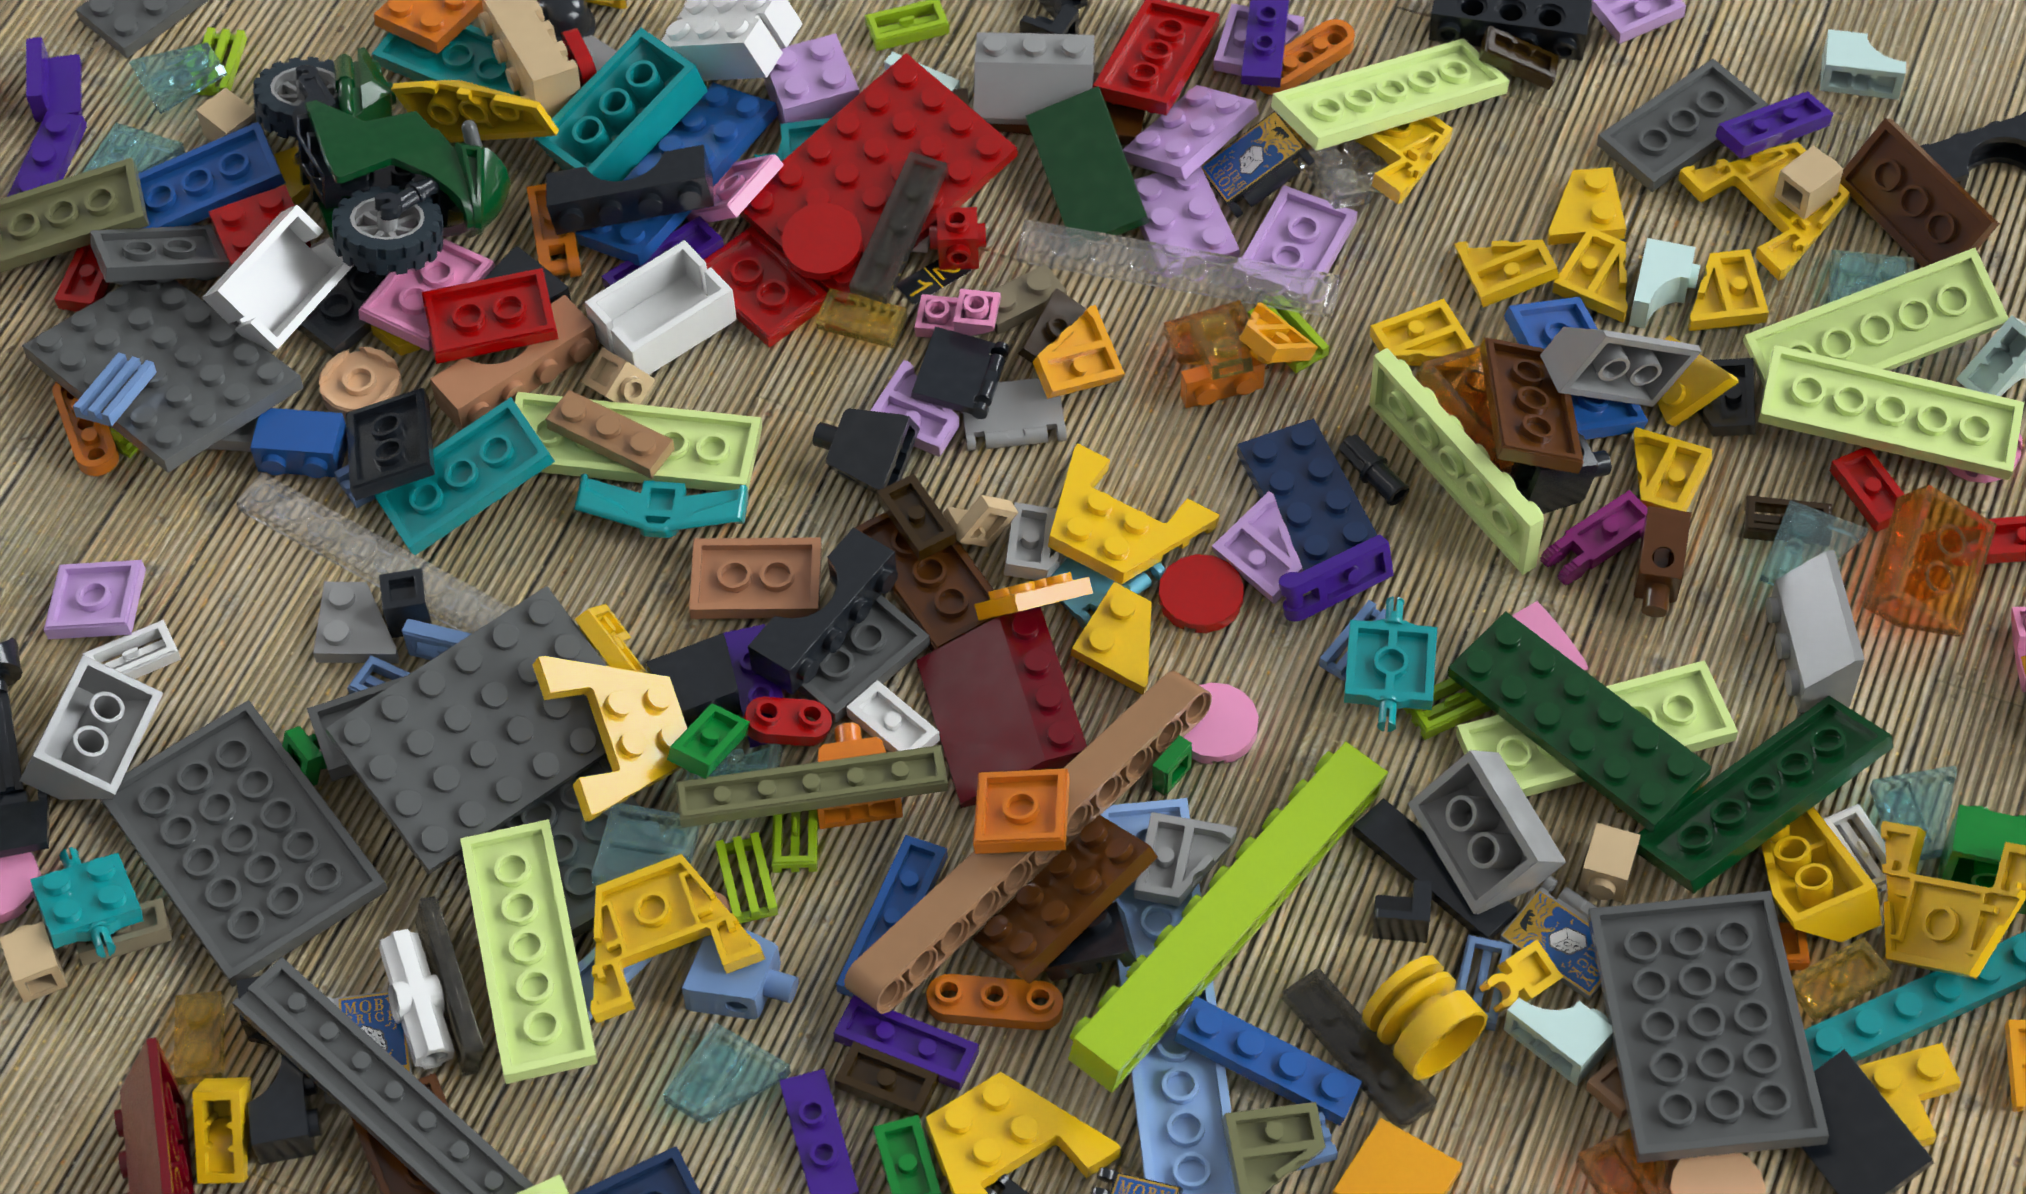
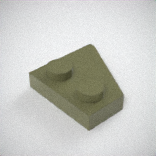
M1316 1102L1225 1113L1221 1119L1236 1194L1265 1193L1321 1154L1325 1149Z

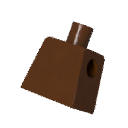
M1648 506L1640 539L1633 596L1643 599L1641 611L1647 616L1664 617L1667 615L1669 603L1677 601L1683 578L1692 512Z

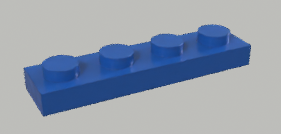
M905 835L836 983L837 993L849 997L854 995L844 985L845 976L850 966L934 888L948 858L947 848Z
M1197 996L1194 997L1173 1041L1296 1104L1316 1102L1318 1112L1323 1111L1325 1119L1339 1126L1345 1120L1362 1083L1361 1080Z

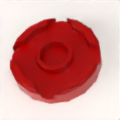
M826 202L810 204L796 211L786 222L781 236L784 256L791 268L805 278L816 280L831 279L832 275H837L840 272L842 275L849 271L860 258L863 247L860 224L853 214L840 205Z
M1195 554L1180 558L1167 567L1160 579L1158 601L1163 615L1174 626L1183 630L1184 627L1195 629V633H1210L1221 630L1235 621L1243 604L1244 585L1239 572L1229 562L1213 555Z

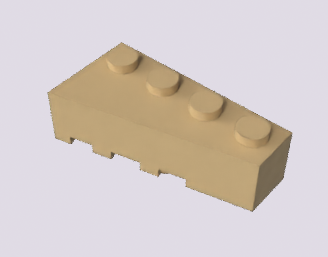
M482 0L484 12L479 14L480 25L485 36L492 35L494 39L492 47L498 63L505 62L507 66L505 71L511 90L513 92L519 90L521 97L540 102L552 119L580 90L579 69L574 59L568 61L566 46L562 41L557 42L554 27L549 20L545 21L542 8L537 0Z

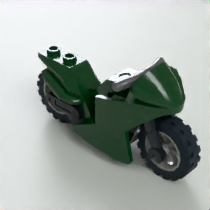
M365 47L357 48L358 61L353 62L352 58L347 54L339 55L335 61L326 59L325 62L319 61L318 57H308V60H300L297 57L290 58L289 62L286 63L276 62L272 64L271 69H263L260 72V78H255L253 83L256 120L259 124L263 123V128L270 133L275 131L277 136L285 139L289 136L295 137V140L298 141L299 151L295 154V163L300 165V181L303 186L310 184L311 200L313 203L318 204L329 236L333 239L335 253L338 257L343 256V262L350 267L355 265L357 270L368 273L369 270L376 271V275H388V272H396L397 275L408 273V269L412 268L419 270L425 267V262H433L437 258V251L441 252L443 248V236L463 234L468 238H472L477 234L478 236L483 235L484 228L499 215L508 198L511 182L507 168L499 157L489 148L482 146L476 123L472 120L464 121L461 130L465 144L456 142L455 147H452L438 129L432 128L417 111L392 116V105H395L397 101L396 95L391 90L393 84L391 81L387 82L385 80L379 62L372 60Z

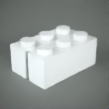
M686 0L683 10L677 17L678 20L667 28L666 34L661 41L695 64L703 81L767 78L783 53L780 48L788 47L803 23L788 0Z
M295 205L281 212L202 298L228 324L234 321L240 323L235 330L242 337L272 352L277 350L354 265L351 267L343 262V256L338 257L336 255L331 237L313 244L310 248L305 244L319 237L324 230L298 205Z
M685 240L585 301L587 318L594 325L597 340L608 351L615 352V355L633 364L648 375L737 320L733 290L711 267L707 269L706 262Z

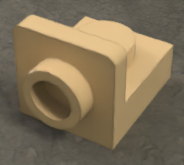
M602 347L581 383L613 402L641 405L654 383V378Z
M981 495L970 506L969 510L947 507L943 512L944 517L956 532L957 541L965 545L972 544L987 548L994 543L1018 514L1012 501Z

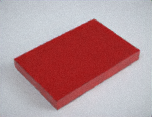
M752 226L704 259L707 269L711 267L733 290L736 319L769 348L831 304L830 295L814 280L805 278L794 271L784 254Z
M543 268L421 292L436 364L559 339Z

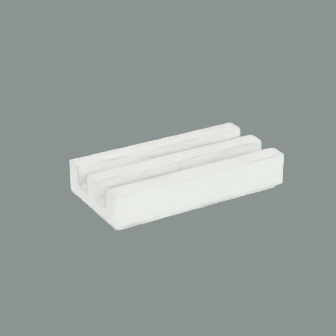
M164 620L132 632V635H125L83 653V655L100 663L122 654L121 657L104 665L133 679L181 660ZM162 637V640L138 649V647Z
M1856 804L1824 818L1823 820L1864 871L1866 869L1877 890L1879 889L1880 892L1887 890V875L1883 874L1869 854V849L1863 840L1858 838L1847 821L1852 819L1880 862L1886 864L1885 841L1881 838L1861 806Z

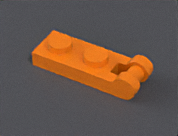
M546 184L526 187L539 264L555 276L570 274V278L582 276L575 232L556 235L546 206ZM566 253L567 258L551 261L550 256Z

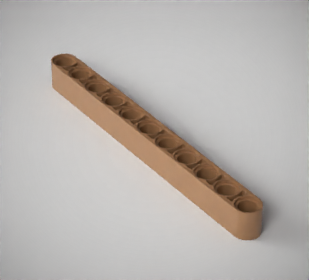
M1176 671L1168 672L1063 768H1068L1070 777L1066 846L1081 833L1087 824L1091 823L1098 815H1101L1140 779L1179 735L1184 737L1206 716L1212 703V695L1209 691ZM1062 850L975 854V851H973L855 960L845 976L844 985L846 989L881 1014L890 1012Z

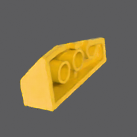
M466 81L394 83L391 88L407 112L417 111L432 128L438 129L449 142H465L461 126L466 120H472L476 123L481 140L556 136L559 131L540 102Z
M1814 807L1761 844L1773 901L1794 929L1841 943L1882 925L1876 885Z

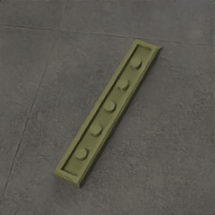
M941 745L712 776L706 779L698 778L676 781L675 789L681 828L944 792L948 791V780Z

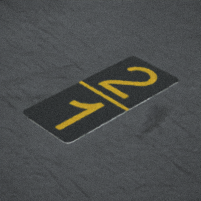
M938 259L896 284V287L912 304H917L920 302L922 294H934L971 272V269L939 270Z

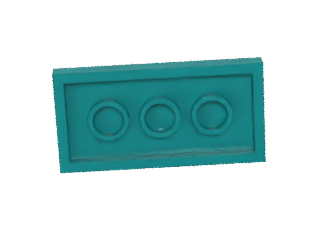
M470 24L438 54L390 32L372 53L373 61H378L382 68L414 81L462 80L521 97L519 90L513 92L510 88L505 71L507 69L505 62L499 64L492 47V41H494L492 35L485 36L482 29Z
M510 397L433 449L435 475L375 494L374 496L408 549L415 556L554 463L555 460L514 400Z

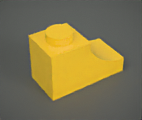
M251 1077L204 1078L192 1091L197 1184L244 1183L248 1178V1144L250 1135L248 1102L252 1101Z

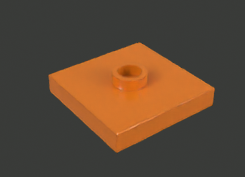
M1068 768L978 773L973 835L975 854L1066 850L1070 784Z

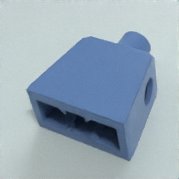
M745 929L751 938H754L761 946L765 960L726 974L713 936H706L703 938L682 987L686 1010L754 1020L760 1017L768 997L791 1003L797 992L799 978L779 971L781 962L779 949L775 943Z

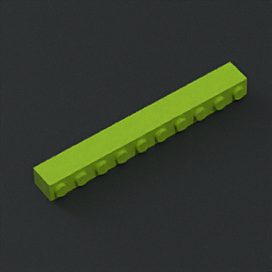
M1346 741L1334 754L1327 751L1315 766L1313 771L1315 775L1310 781L1300 780L1288 797V805L1283 810L1276 807L1264 821L1261 828L1264 831L1256 839L1249 836L1243 842L1235 855L1237 860L1230 868L1225 865L1220 867L1209 882L1208 887L1210 890L1203 897L1197 894L1189 901L1181 914L1183 919L1176 927H1173L1171 924L1166 926L1154 943L1156 949L1148 957L1142 954L1136 959V962H1133L1126 973L1128 979L1120 988L1113 985L1107 990L1098 1004L1100 1010L1092 1019L1084 1016L1077 1023L1069 1036L1073 1043L1068 1060L1113 1093L1190 1007L1194 997L1201 995L1378 798L1388 771Z

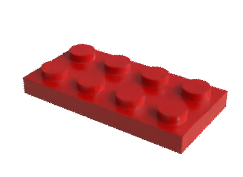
M1145 0L1094 82L1093 88L1099 86L1104 100L1112 104H1120L1145 110L1149 113L1167 116L1217 31L1220 13L1164 0Z

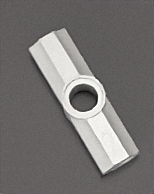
M408 929L392 932L388 937L381 939L379 944L380 954L389 980L388 997L392 1016L397 1024L402 1023L414 1066L423 1067L424 1070L439 1067L444 1062L453 1059L454 1048L443 1015L444 996L441 983L437 975H431L419 934L410 932Z

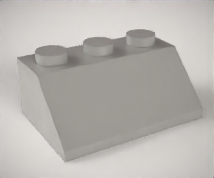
M977 32L974 62V111L989 124H1028L1026 115L1092 89L1095 67L1094 35Z
M1563 327L1540 356L1558 393L1654 407L1702 351L1699 345L1608 330Z
M1829 550L1824 551L1776 579L1772 596L1766 598L1765 607L1768 622L1775 623L1777 630L1775 636L1776 654L1778 659L1785 660L1787 668L1785 671L1786 692L1788 696H1794L1798 712L1808 711L1827 696H1831L1845 706L1850 707L1865 660L1835 551Z
M83 655L69 679L20 781L60 800L113 799L163 692Z
M1468 751L1408 802L1409 807L1474 914H1480L1536 888L1566 863L1499 752Z

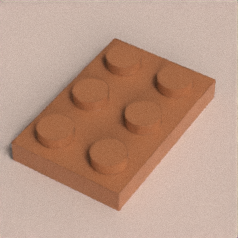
M821 537L693 539L689 604L690 618L758 619L773 618L774 616L800 618L816 613L820 610Z

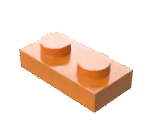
M1248 353L1181 371V398L1185 408L1209 405L1220 399L1235 395H1247L1255 390L1264 388L1265 364Z

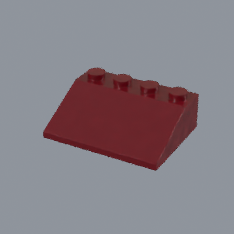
M1041 606L999 616L916 660L961 808L976 805L978 773L1063 769L1087 747Z
M157 1038L146 1039L120 1089L121 1109L114 1111L118 1136L124 1137L125 1150L118 1152L121 1175L123 1179H128L129 1193L124 1194H195L186 1100Z

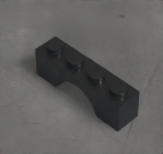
M2026 111L2019 116L2003 121H1993L1985 127L1966 133L1960 132L1948 139L1933 144H1923L1920 147L1964 189L1969 177V171L1983 164L2005 163L2016 166L2026 172Z
M704 144L665 151L652 169L641 176L625 181L599 179L592 175L586 166L546 173V206L556 235L713 207V174Z
M854 527L827 556L830 581L836 588L835 594L829 603L816 613L805 617L784 618L774 616L748 645L751 670L792 695L803 683L807 684L814 678L819 669V664L829 653H835L841 647L848 631L855 623H861L865 620L872 604L882 593H888L897 580L895 551Z
M260 976L236 980L238 999L248 991V987ZM240 1015L241 1024L250 1042L269 1046L281 1055L280 1070L272 1085L263 1094L248 1102L251 1144L260 1165L316 1155L315 1137L322 1136V1124L318 1108L312 1109L310 1095L318 1094V1085Z

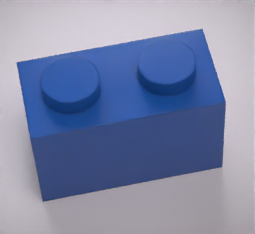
M271 408L259 415L250 446L258 472H266L271 475H307L312 478L335 477L334 472L343 466L348 445L347 427L343 413Z

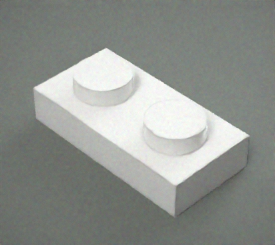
M878 680L846 707L847 716L870 736L881 738L884 747L889 752L931 747L940 741L939 731Z

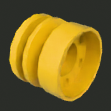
M1433 955L1419 957L1392 974L1371 996L1362 1013V1021L1373 1032H1377V1038L1383 1044H1395L1394 1057L1417 1081L1428 1079L1453 1064L1477 1040L1485 1028L1488 1015L1465 990L1454 991L1456 980L1448 972H1443L1444 967Z

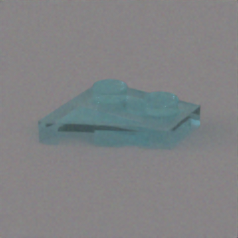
M1955 765L1872 780L1870 791L1881 822L1887 821L1916 826L1927 832L1919 861L1939 858L1943 852L1947 833V821L1952 805L1953 787L1957 777Z
M715 1023L663 1093L664 1101L704 1124L779 1083V1080L786 1079L791 1073L790 1064Z

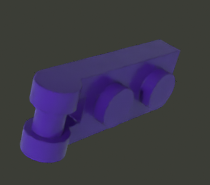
M1379 534L1300 573L1288 572L1279 578L1280 593L1286 597V600L1283 602L1285 618L1294 622L1304 620L1394 576L1389 541ZM1311 591L1310 594H1307V595L1303 596V594H1305V593Z

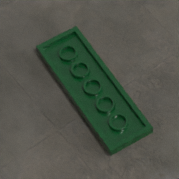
M1506 611L1448 667V676L1651 833H1654L1711 774L1712 766Z
M1827 696L1691 794L1654 833H1651L1646 828L1637 833L1641 835L1637 854L1694 894L1893 749L1892 735L1833 697Z

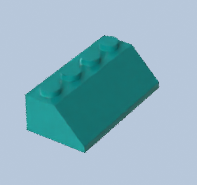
M640 27L552 118V121L559 129L557 135L534 137V140L562 170L586 166L589 172L599 179L622 181L708 92V89L695 64Z

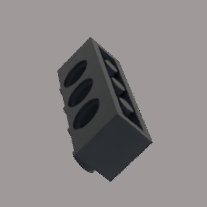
M1434 0L1428 40L1448 43L1464 38L1471 46L1481 47L1483 34L1488 26L1558 55L1561 59L1583 61L1592 0Z

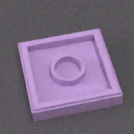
M142 560L59 565L44 626L47 638L65 639L132 635L146 571Z

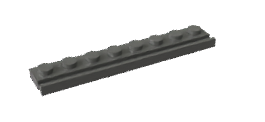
M283 957L277 960L254 981L240 999L236 998L232 1002L234 1009L435 1194H516L534 1186L533 1183Z

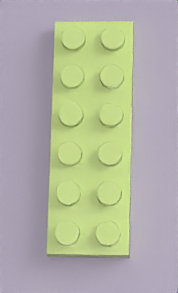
M1462 38L1273 93L1271 107L1317 151L1507 94L1510 80L1496 67L1480 61V53Z
M1972 248L1744 335L1743 342L1750 358H1753L1755 369L1765 387L1774 345L1889 371L2000 329L2009 318L1976 248Z
M1774 345L1758 422L2009 480L2014 469L2024 402Z
M1388 348L1375 354L1373 358L1369 406L1522 575L1537 566L1544 517L1540 508L1533 501L1528 502L1517 490L1512 477L1506 472H1501L1490 460L1486 449L1481 444L1473 442L1464 432L1461 422L1454 415H1449L1439 405L1433 391L1428 387H1423L1417 381L1404 360H1398Z
M517 392L515 398L516 405L555 460L554 463L543 469L542 473L581 477V474H588L589 478L643 483L644 480L685 483L686 488L710 491L739 489L740 485H746L749 490L762 431L761 417L592 400L673 439L674 451L653 478L650 479L547 429L545 419L563 396Z
M1705 660L1606 686L1692 752L1736 741L1738 730ZM1499 715L1457 725L1456 736L1464 755L1470 750L1499 752L1526 797L1584 782L1583 779Z
M549 819L460 838L502 1071L506 1084L598 1064Z

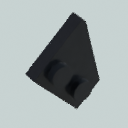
M1753 358L1710 360L1737 377L1739 383L1697 411L1698 415L1713 437L1756 435Z
M1117 901L1111 903L1044 969L1051 981L1067 979L1076 974L1087 975L1101 972L1102 962L1119 959L1124 967H1128L1137 961L1126 916Z

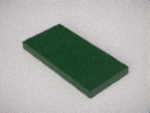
M1099 86L1025 116L1075 252L1150 223Z

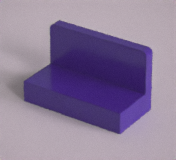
M42 37L26 39V98L35 122H42L47 111L82 116V61L80 55L49 57Z

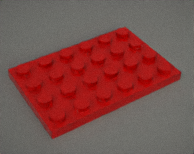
M905 53L782 161L784 165L739 215L784 254L781 236L786 222L796 211L807 205L821 202L837 204L850 211L860 224L863 240L860 258L849 271L842 275L840 272L837 275H832L831 279H812L846 309L862 295L861 286L867 282L877 263L887 231L904 214L908 207L910 189L918 176V173L914 171L915 167L924 165L920 178L913 189L912 199L923 180L927 166L932 167V171L939 169V177L933 181L921 209L910 214L905 219L915 221L916 231L914 232V224L912 222H906L900 229V225L898 226L890 244L888 262L892 255L891 245L894 255L886 273L893 267L900 254L907 250L898 259L897 263L929 235V225H937L936 209L961 207L1018 156V151L1014 144L910 55ZM931 179L928 181L925 190L913 211L919 208ZM909 183H910V186H909V189L907 190V192H906L901 198H899V199L897 200V198L907 189V187H908V185H909ZM929 197H930V200H929V202H928V204H927V207H926V209H925V212H924V216H923V218H922V221L920 222L923 209H924V207H925V205H926V203H927V201H928V199H929ZM900 203H904L906 205L905 210L902 213H897V206ZM910 230L909 241L904 246H899L897 244L899 235L904 231L900 240L903 243L908 237ZM874 272V274L872 275V277H871V279H870V281H869V284H870L871 280L873 279V277H874V275H875V272Z

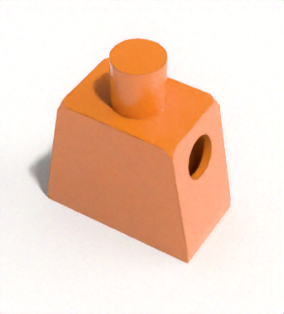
M851 722L843 723L834 730L836 742L823 744L819 747L818 762L886 753L881 738L870 737L862 739L861 729L858 724ZM901 797L817 809L819 829L903 817Z

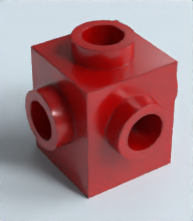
M977 207L936 209L937 225H929L930 250L938 249L939 270L979 269V247L987 246L986 223H977Z

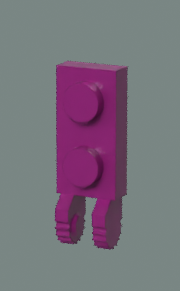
M1629 490L1567 530L1562 538L1543 551L1540 561L1546 567H1552L1565 559L1572 550L1577 557L1564 565L1558 575V579L1565 586L1569 585L1574 580L1576 581L1581 578L1588 568L1592 570L1639 539L1642 535L1648 508Z

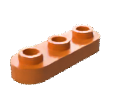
M1331 19L1324 21L1288 43L1284 47L1280 87L1257 86L1258 89L1265 94L1273 95V93L1297 87L1343 59L1354 48L1355 31L1353 27L1346 21Z
M55 382L52 390L79 469L89 476H101L109 473L116 467L119 461V453L110 427L76 417L73 405L78 399Z
M943 974L933 979L926 991L929 1013L936 1020L944 1023L1042 1031L1056 1026L1060 1022L1064 1011L1062 993L1055 985L1045 981L1033 980L1029 984L1022 979ZM948 990L957 993L952 998H945L941 995ZM992 994H998L1002 996V999L992 1002L987 997ZM1036 998H1045L1046 1000H1048V1002L1044 1005H1036L1033 1003V1001Z

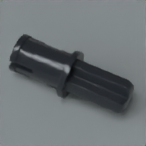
M1348 435L1344 438L1339 446V452L1360 473V480L1363 483L1369 482L1387 501L1389 506H1394L1401 502L1407 496L1409 486L1387 466L1388 460L1384 456H1378L1358 435Z

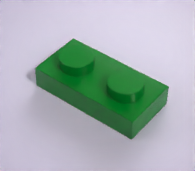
M711 703L670 746L667 760L690 773L706 779L747 735L750 721Z
M919 1115L873 1126L874 1137L890 1193L941 1194Z

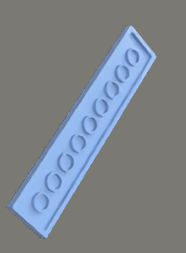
M1187 798L1111 805L1101 814L1104 818L1144 842L1151 812L1190 819ZM1136 880L1113 901H1117L1125 913L1137 958L1142 954L1148 957L1156 949L1154 943L1166 926L1171 924L1173 927H1176L1183 919L1181 914L1189 901L1197 894L1201 897L1199 884L1180 906L1134 899ZM1117 959L1121 987L1128 979L1126 973L1130 966L1124 967L1121 961ZM1212 981L1199 998L1216 1006L1214 984ZM1187 1009L1131 1071L1144 1178L1179 1186L1183 1189L1182 1194H1236L1221 1120L1225 1113H1231L1226 1069L1224 1066L1173 1041L1188 1011Z

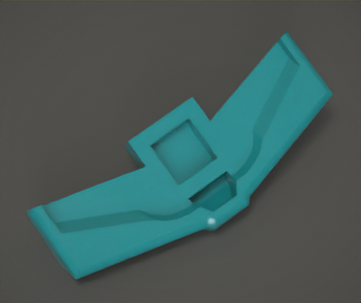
M581 474L574 510L639 528L640 534L644 537L670 538L683 529L728 523L744 524L749 495L748 487L740 485L739 489L686 496L685 483L645 480L643 481L641 493L590 479L588 474Z

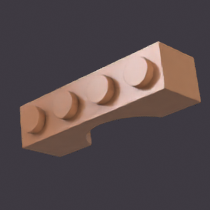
M566 295L551 303L559 339L529 345L517 357L498 364H480L463 358L430 378L436 404L460 431L510 397L515 402L517 392L530 393L544 383L553 381L560 373L577 362L586 360L593 352L598 350L593 323Z

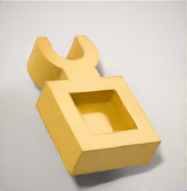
M1536 939L1497 965L1501 973L1494 974L1482 982L1479 989L1482 992L1491 987L1499 989L1502 994V1001L1495 1005L1493 1009L1495 1012H1502L1510 1007L1518 998L1528 1002L1562 979L1563 976L1538 939Z

